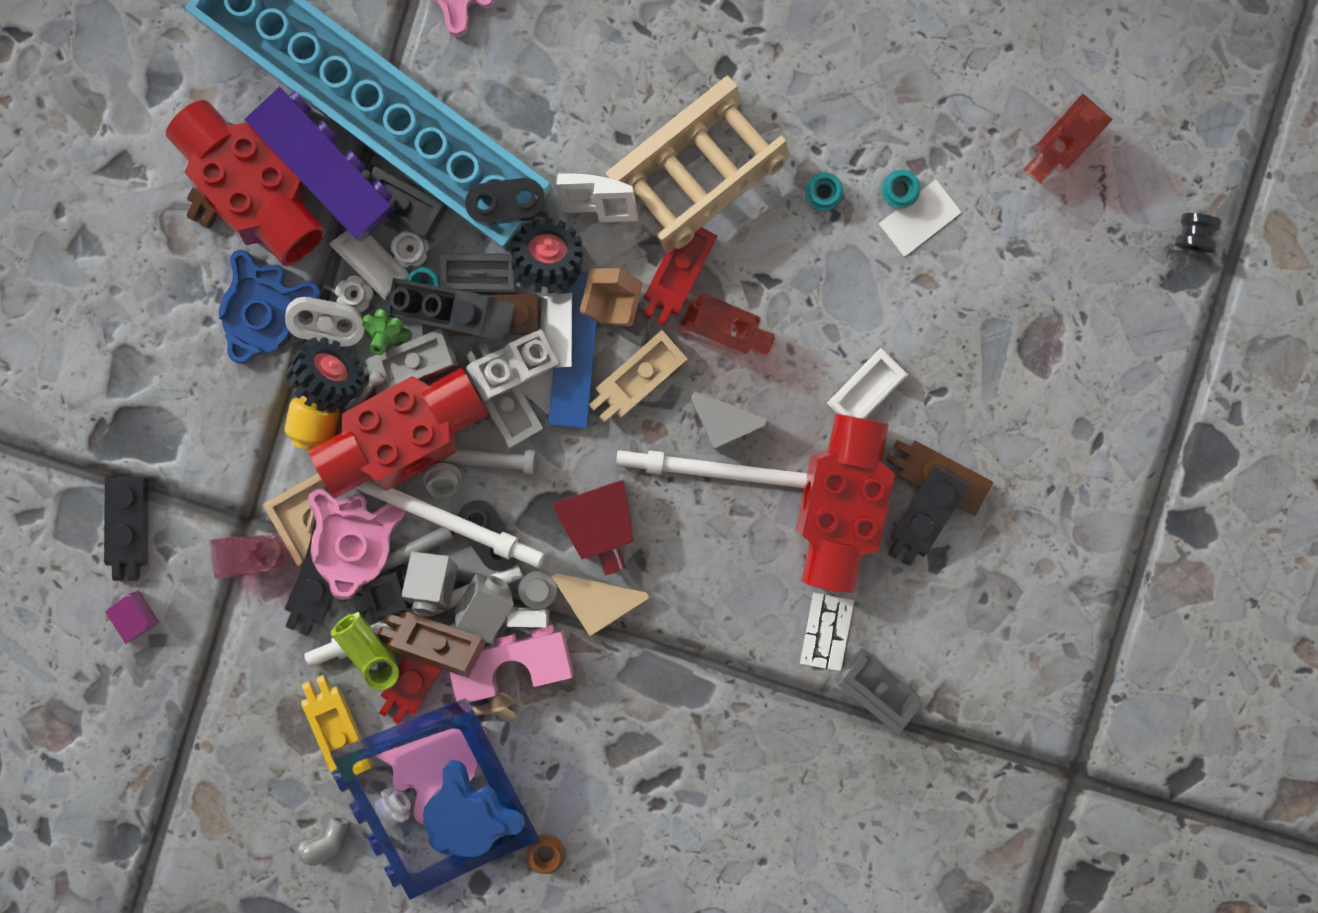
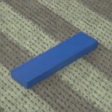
M580 272L575 283L571 285L568 282L567 289L560 292V294L572 293V367L553 368L548 425L587 428L597 322L581 314L580 307L589 273Z

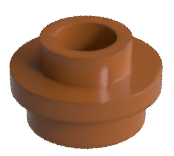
M539 835L528 845L526 852L527 862L538 873H553L564 862V846L553 835ZM543 847H548L552 850L553 856L549 859H544L540 856L539 850Z

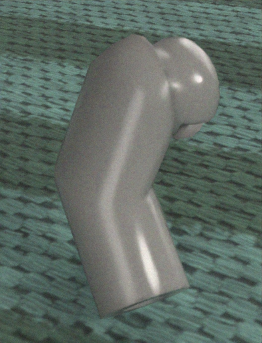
M332 816L324 837L317 841H302L297 848V856L304 864L316 866L336 856L341 848L349 821L342 817Z

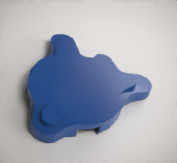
M237 250L230 257L233 278L229 289L221 301L219 319L222 320L223 329L226 333L229 358L236 363L245 364L258 355L274 352L283 347L293 335L287 329L285 322L287 306L299 297L321 299L322 289L317 283L312 281L286 287L284 284L286 278L284 267L280 265L259 266L249 252Z
M451 760L445 765L442 771V787L436 790L423 811L424 824L429 834V843L436 851L442 854H454L462 857H477L488 851L498 838L504 835H516L521 832L525 825L523 815L518 811L503 807L492 787L484 786L479 790L474 789L470 785L466 766L460 761Z

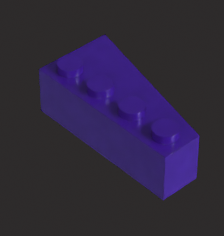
M279 86L244 120L351 235L362 242L396 211L389 203L393 196L378 180L373 184L368 181L361 173L366 169L365 165L351 150L344 154L335 145L339 137L323 120L318 124L313 121L307 114L312 108L295 90L288 95Z

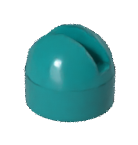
M429 267L415 269L407 279V281L423 284L425 272L429 274L428 285L440 286L437 273Z

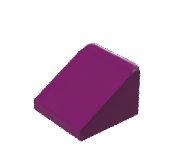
M140 591L128 594L105 611L125 644L160 623Z

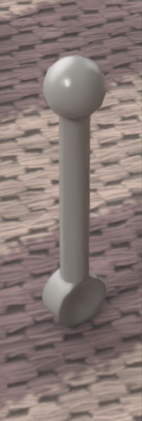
M373 371L370 374V382L349 410L363 403L376 386L384 383L385 378L382 372ZM342 417L338 421L337 433H342Z

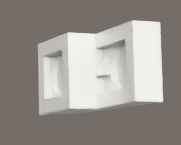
M558 174L556 186L563 213L597 212L599 223L638 221V211L632 186L614 179L595 175Z

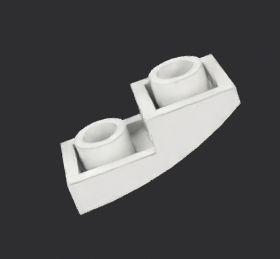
M540 329L507 344L504 348L471 362L466 368L485 402L555 367L559 362Z

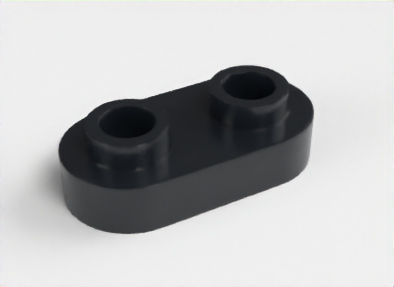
M530 178L480 183L469 190L465 199L467 213L475 222L481 225L532 220L543 212L546 205V196L543 188L538 182ZM523 191H528L532 194V200L528 204H520L518 202V195ZM484 196L492 199L491 207L486 210L478 207V201Z
M475 500L468 502L461 508L458 517L470 521L471 515L478 512L484 518L482 527L498 534L505 532L512 535L495 508L486 501ZM466 537L483 564L491 570H506L517 561L514 557L510 559H497L492 555L491 547Z

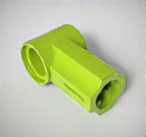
M359 612L348 614L338 621L335 628L331 630V636L361 671L366 684L371 689L378 691L392 687L399 677L395 653L387 648V644L383 643ZM378 662L388 663L386 668L382 670L371 669Z

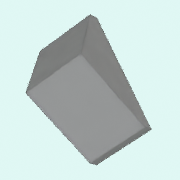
M696 391L693 392L690 399L712 449L765 426L767 418Z

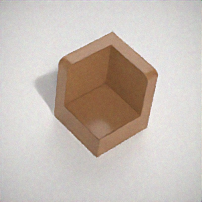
M590 268L580 313L602 326L630 327L634 323L643 282L620 268Z

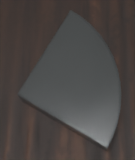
M639 303L632 326H610L609 329L642 348L646 342L648 326L647 319L643 316L644 311Z

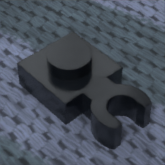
M401 571L376 578L361 587L363 594L356 592L350 599H338L339 603L349 600L353 601L356 605L355 613L359 612L363 618L369 610L372 621L385 617L388 614L412 608V605L401 597L404 587Z

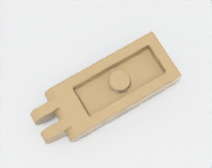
M661 330L596 388L600 395L589 406L595 411L606 401L610 407L599 416L602 421H607L615 413L622 418L687 361L686 356Z

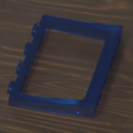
M466 698L330 751L337 767L331 774L342 793L348 789L350 790L355 800L349 804L354 817L359 825L367 821L372 831L371 834L366 836L370 846L377 857L383 853L385 854L390 864L385 866L384 870L392 886L396 888L402 885L409 900L486 863L540 841L480 721ZM449 729H458L488 786L495 790L501 805L521 813L525 819V825L520 833L504 835L495 840L491 848L480 856L462 857L453 854L418 873H411L403 862L355 774L353 766L359 761Z

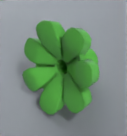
M381 309L376 310L375 317L365 315L362 321V326L365 328L364 334L368 338L373 339L369 349L376 355H383L388 346L394 348L409 342L412 338L411 330L403 328L404 323L400 319L393 318L391 321H388V313Z

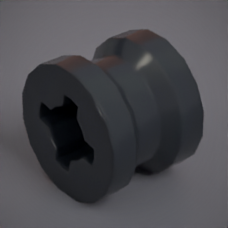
M1201 213L1182 214L1180 223L1183 226L1182 234L1177 236L1175 246L1198 253L1215 252L1216 242L1214 241V235L1216 231L1220 230L1222 220Z

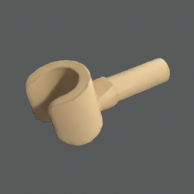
M498 692L496 696L490 699L489 703L462 708L461 714L463 718L495 714L503 721L509 722L516 717V713L508 707L517 704V701L504 692Z

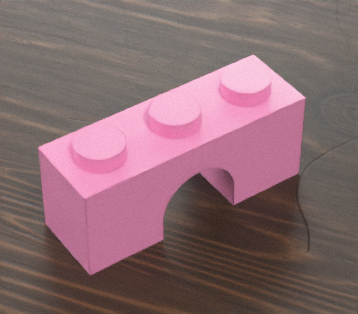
M548 624L546 628L535 627L530 629L531 635L522 638H516L515 633L494 637V644L484 646L469 678L450 672L457 705L496 696L499 691L496 676L497 668L506 661H518L524 664L531 674L534 687L572 678L574 671L564 628L554 630L553 624Z

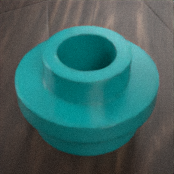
M907 170L891 172L886 176L881 186L884 201L896 209H905L913 205L917 201L921 190L918 178ZM895 184H903L906 187L907 193L905 196L901 197L895 194Z
M817 173L806 183L804 190L805 199L815 210L830 211L841 202L843 185L839 178L832 173ZM826 186L830 190V197L821 199L817 195V188Z

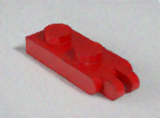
M701 227L694 233L693 239L687 245L680 249L674 248L671 252L665 253L643 299L649 301L643 314L644 317L651 319L657 306L663 308L657 321L662 326L665 325L670 313L678 316L718 235Z
M404 656L398 666L399 677L397 682L392 687L383 690L380 695L386 699V702L379 711V714L386 717L393 705L399 707L392 720L397 725L401 723L406 713L414 716L442 671L441 668Z

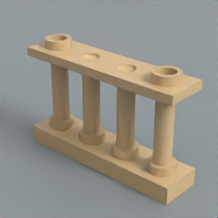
M728 75L605 173L607 178L632 186L634 193L665 228L657 236L667 253L671 252L674 248L680 249L687 245L693 239L694 233L767 174L773 175L785 165L787 158L790 157L787 142L782 135L769 145L738 111V105L742 103L738 87ZM719 120H726L756 154L755 157L740 169H737L707 134L708 129ZM689 144H696L726 179L708 194L677 159L678 153ZM659 168H665L695 203L678 218L674 216L646 183L647 178Z

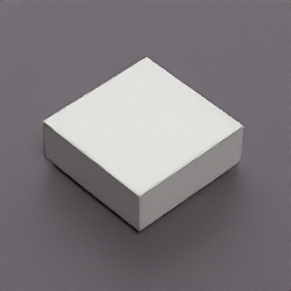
M513 607L507 616V627L546 628L549 624V610L547 608Z

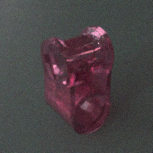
M279 534L249 537L242 535L209 540L214 579L247 575L252 572L276 568L286 563L290 556V552ZM263 548H272L273 556H264Z

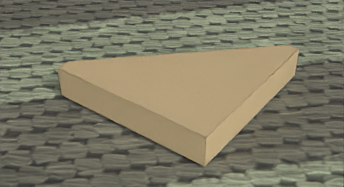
M318 473L262 504L297 567L303 565L306 560L316 528L315 515L309 506L308 498L314 490L322 489L326 491L327 488Z
M559 572L551 576L589 636L650 598L646 591L561 574Z

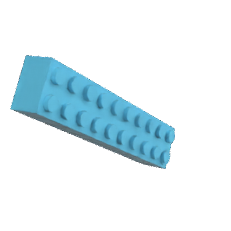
M190 0L186 5L185 9L198 22L292 92L295 90L305 102L433 198L445 204L449 210L504 251H509L513 245L516 232H521L522 226L525 223L529 224L531 220L495 225L478 224L466 211L465 199L469 190L480 183L530 178L541 185L546 200L553 192L547 180L308 1ZM523 191L518 195V202L520 204H528L532 200V194L528 191ZM484 196L478 201V207L482 210H486L492 205V199L488 196Z

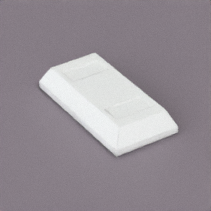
M347 230L329 244L384 300L390 295L393 278L407 280L410 275L371 235L360 242Z
M880 348L827 404L837 414L866 419L908 374Z

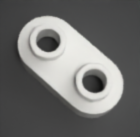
M311 297L296 298L287 306L285 313L287 329L298 338L310 340L316 337L319 342L324 337L328 338L329 344H332L335 340L340 342V346L346 347L356 344L364 334V327L362 326L363 316L353 306ZM301 311H309L313 315L308 319H303L298 314ZM345 318L349 319L351 324L342 327L337 322Z

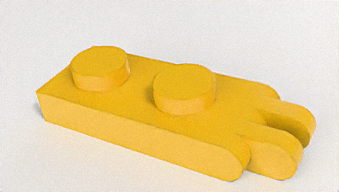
M324 674L317 677V683L321 690L319 694L311 680L302 684L307 699L302 700L301 703L336 784L371 769L374 764L341 688L338 685L332 688L328 677Z

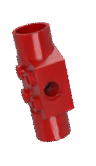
M207 100L193 102L175 115L166 129V137L188 160L184 173L197 193L246 246L262 242L283 266L297 263L317 247L323 239L326 230L303 205L307 196L300 179L247 122L230 125Z
M462 367L430 385H426L411 376L342 413V433L308 450V453L320 478L335 499L369 480L388 491L423 472L429 466L455 454L456 433L488 416V413Z
M835 413L828 450L810 455L806 484L803 489L795 531L809 541L801 578L803 583L836 592L854 593L862 556L879 551L895 475L894 472L881 463L889 428L888 423Z

